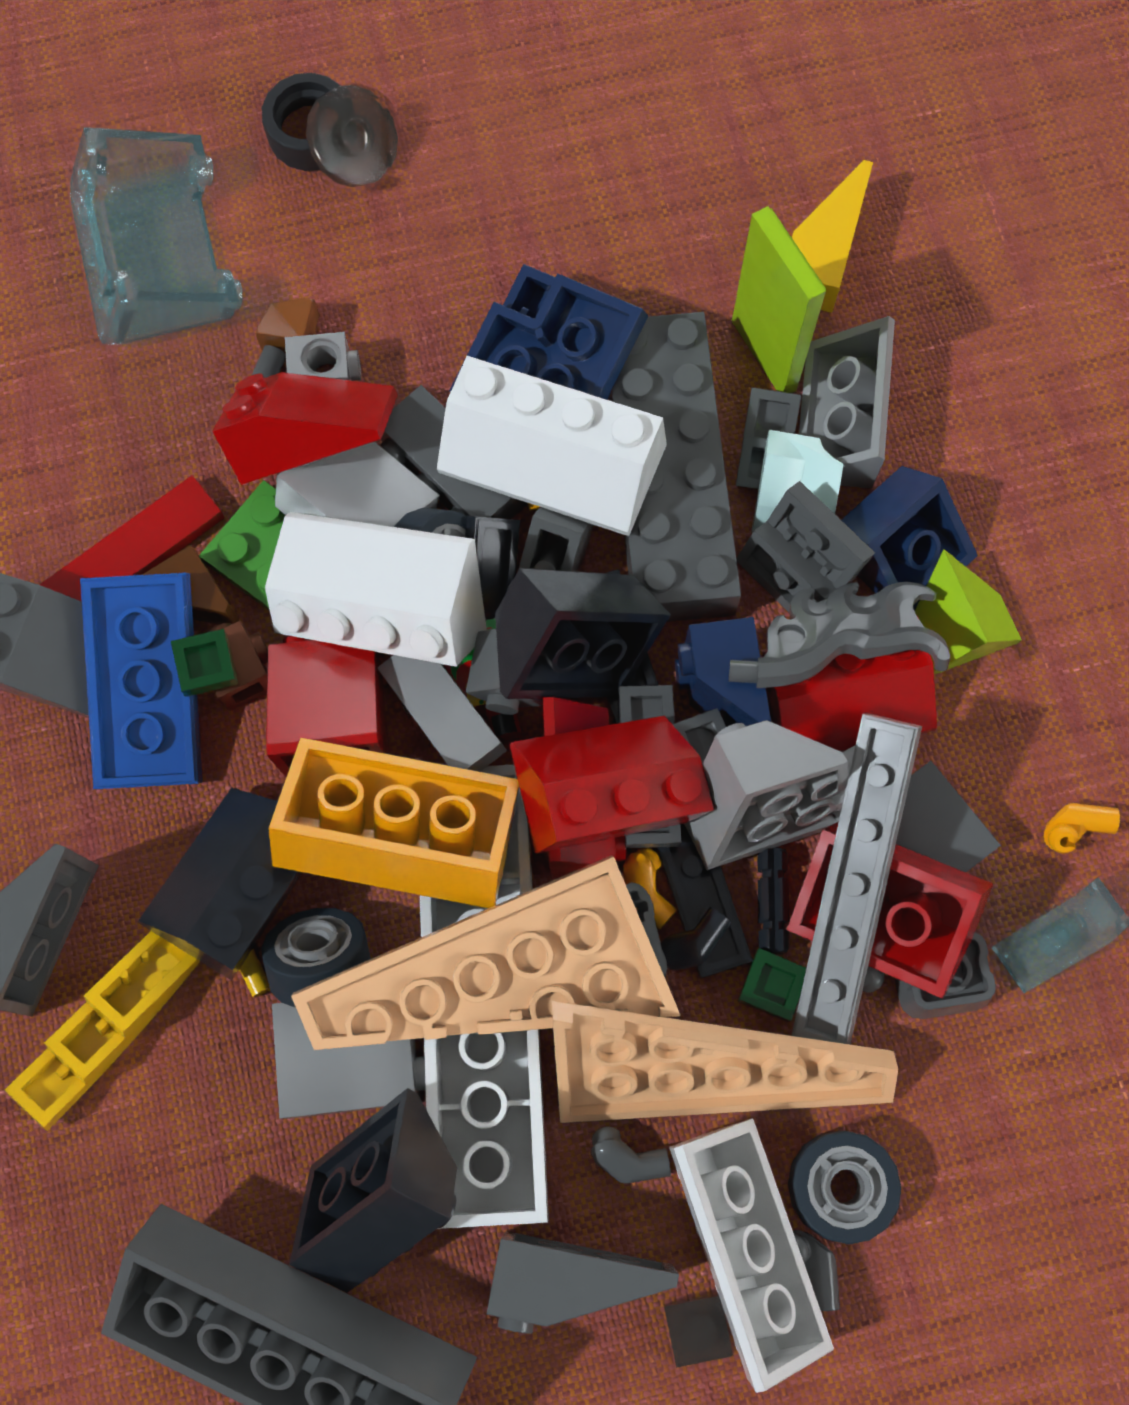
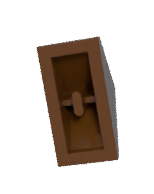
M192 545L142 574L190 573L193 620L214 624H234L239 621V617Z

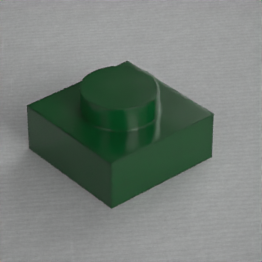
M224 629L171 641L180 688L185 697L238 685L229 640Z
M758 948L737 1001L783 1021L790 1022L801 995L806 967Z

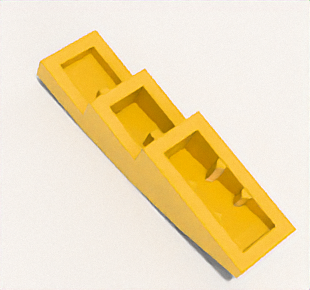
M150 931L84 995L86 1003L44 1042L47 1049L5 1089L6 1093L41 1127L48 1131L133 1042L200 961Z

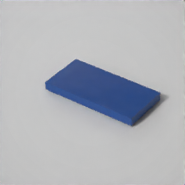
M190 573L80 578L93 789L202 783L198 696L185 697L181 692L171 641L194 636Z

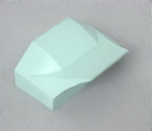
M773 430L768 431L751 532L769 519L785 492L799 481L835 514L843 463L824 450L820 438Z

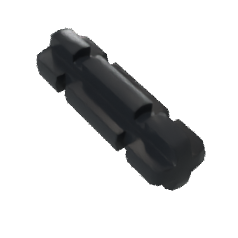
M767 848L757 855L758 872L762 873V878L758 880V923L763 924V929L758 931L759 948L774 955L788 952L790 948V933L785 929V924L789 922L788 878H784V873L788 871V852L782 848Z

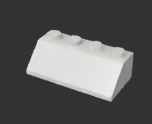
M466 356L446 402L437 471L440 474L630 536L667 445L663 417Z
M290 512L284 517L265 585L274 633L457 667L474 649L478 631L486 630L475 539Z
M752 1118L699 1135L669 1148L747 1380L755 1392L758 1393L767 1391L833 1351L834 1347Z

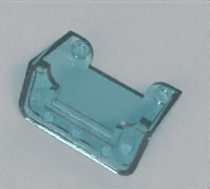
M83 128L71 174L70 197L97 333L102 344H127L231 319L235 310L241 307L242 287L240 281L233 278L229 269H217L201 201L205 186H210L213 181V163L210 156H205L201 135Z

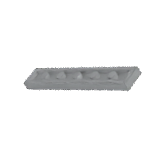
M870 713L862 714L792 1036L851 1044L922 726Z

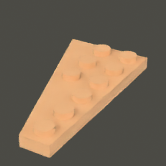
M612 855L293 992L291 995L314 1050L385 1044L386 1041L424 1038L425 1040L447 1038L450 1035L472 1033L482 1035L553 1028L552 1001L659 1017L681 1016L616 860Z
M552 1001L560 1123L893 1103L898 1066L895 1053L891 1050Z

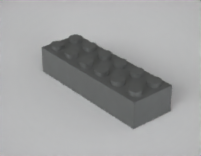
M694 312L649 316L609 395V401L663 417L667 443L630 536L624 535L628 575H634L671 614L667 622L735 616L741 598L705 313Z
M163 1204L159 1205L125 1249L101 1334L243 1405H457L477 1360L476 1356Z

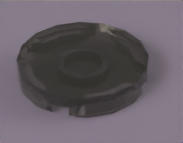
M356 85L335 87L319 97L308 114L306 129L310 153L320 170L334 182L349 187L368 185L382 178V175L385 174L387 168L392 166L396 158L398 145L395 122L389 110L382 108L381 104L375 100L378 97L374 93Z

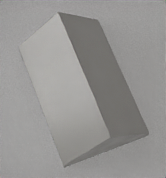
M890 316L811 341L805 361L799 435L820 438L824 450L843 463L841 486L872 489L885 460L895 320Z

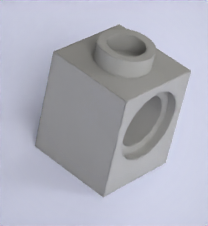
M345 332L285 337L287 373L350 381L362 379L358 350L350 351ZM322 365H335L327 372H315Z

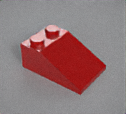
M285 372L264 378L263 374L258 373L246 377L236 384V391L230 401L222 408L223 413L212 432L240 484L243 485L380 440L398 394L395 387L390 385Z

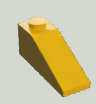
M863 160L793 231L792 239L826 288L821 306L823 311L833 312L873 165L871 161Z

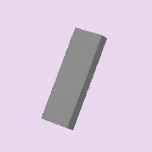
M393 655L378 667V670L448 766L481 772L507 751L442 664Z

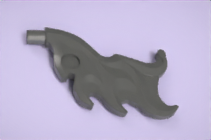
M854 582L840 586L829 595V598L823 601L813 602L815 590L812 587L801 590L791 600L790 619L780 615L776 616L767 630V653L765 656L758 657V661L730 660L728 681L756 683V688L786 686L815 676L841 654H852L860 659H867L906 650H921L929 653L935 663V669L946 671L950 662V653L945 639L935 631L925 628L913 609V605L918 600L933 602L936 599L937 593L919 583L898 582L886 586L879 593L870 596H858L855 594L858 592L859 584Z

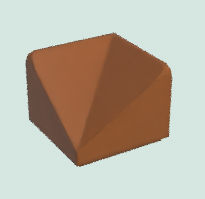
M301 298L271 303L256 331V338L261 350H263L265 345H271L279 348L286 354L285 337L314 335L319 318L315 299Z

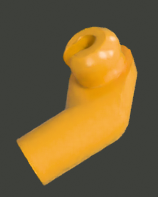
M1068 803L1046 823L1044 841L1055 852L1066 854L1072 852L1077 847L1075 844L1087 831L1116 834L1120 824L1119 809Z
M640 848L635 853L628 855L623 865V879L625 884L633 882L645 888L654 906L656 926L661 930L676 913L677 909L656 891V872L661 866L659 855L651 848Z

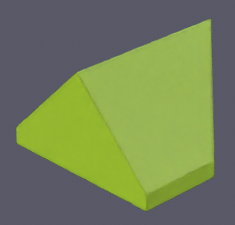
M943 549L927 584V587L937 593L936 599L933 602L920 600L915 614L918 615L925 628L935 631L945 639L950 653V662L947 670L1020 643L1022 639L1001 595ZM934 667V675L943 672L936 670Z

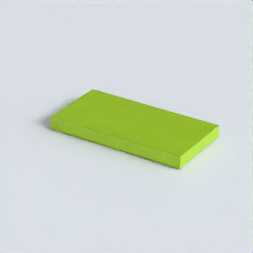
M767 206L751 216L732 323L775 389L779 392L793 393L798 388L826 288L773 209Z

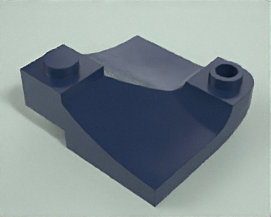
M523 264L504 304L501 305L493 302L467 356L608 400L610 392L648 318V314L638 306L558 273L554 277ZM458 372V374H457V376H456V378H455V380H454V382H453V384H452V386H451V388H450V390H449L450 393H451V390H452V388H453V386H454V384H455V381H456V379H457V377H458V375H459V372Z

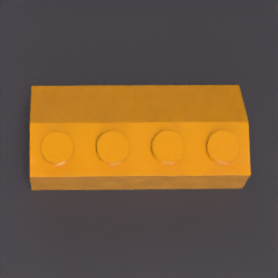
M300 738L269 825L272 866L484 908L493 907L496 905L507 858L519 792L518 779Z

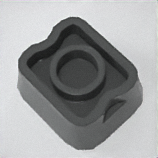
M975 932L943 999L894 978L902 1010L912 1018L928 1019L977 1011L986 1007L995 994L996 984L994 975L990 972L987 959L988 949L983 936Z

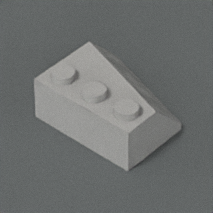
M767 720L745 726L743 723L730 725L716 734L702 764L714 810L688 823H684L706 870L760 853L767 848H775L820 833L824 828L839 821L845 796L842 791L846 789L848 782V761L843 752Z

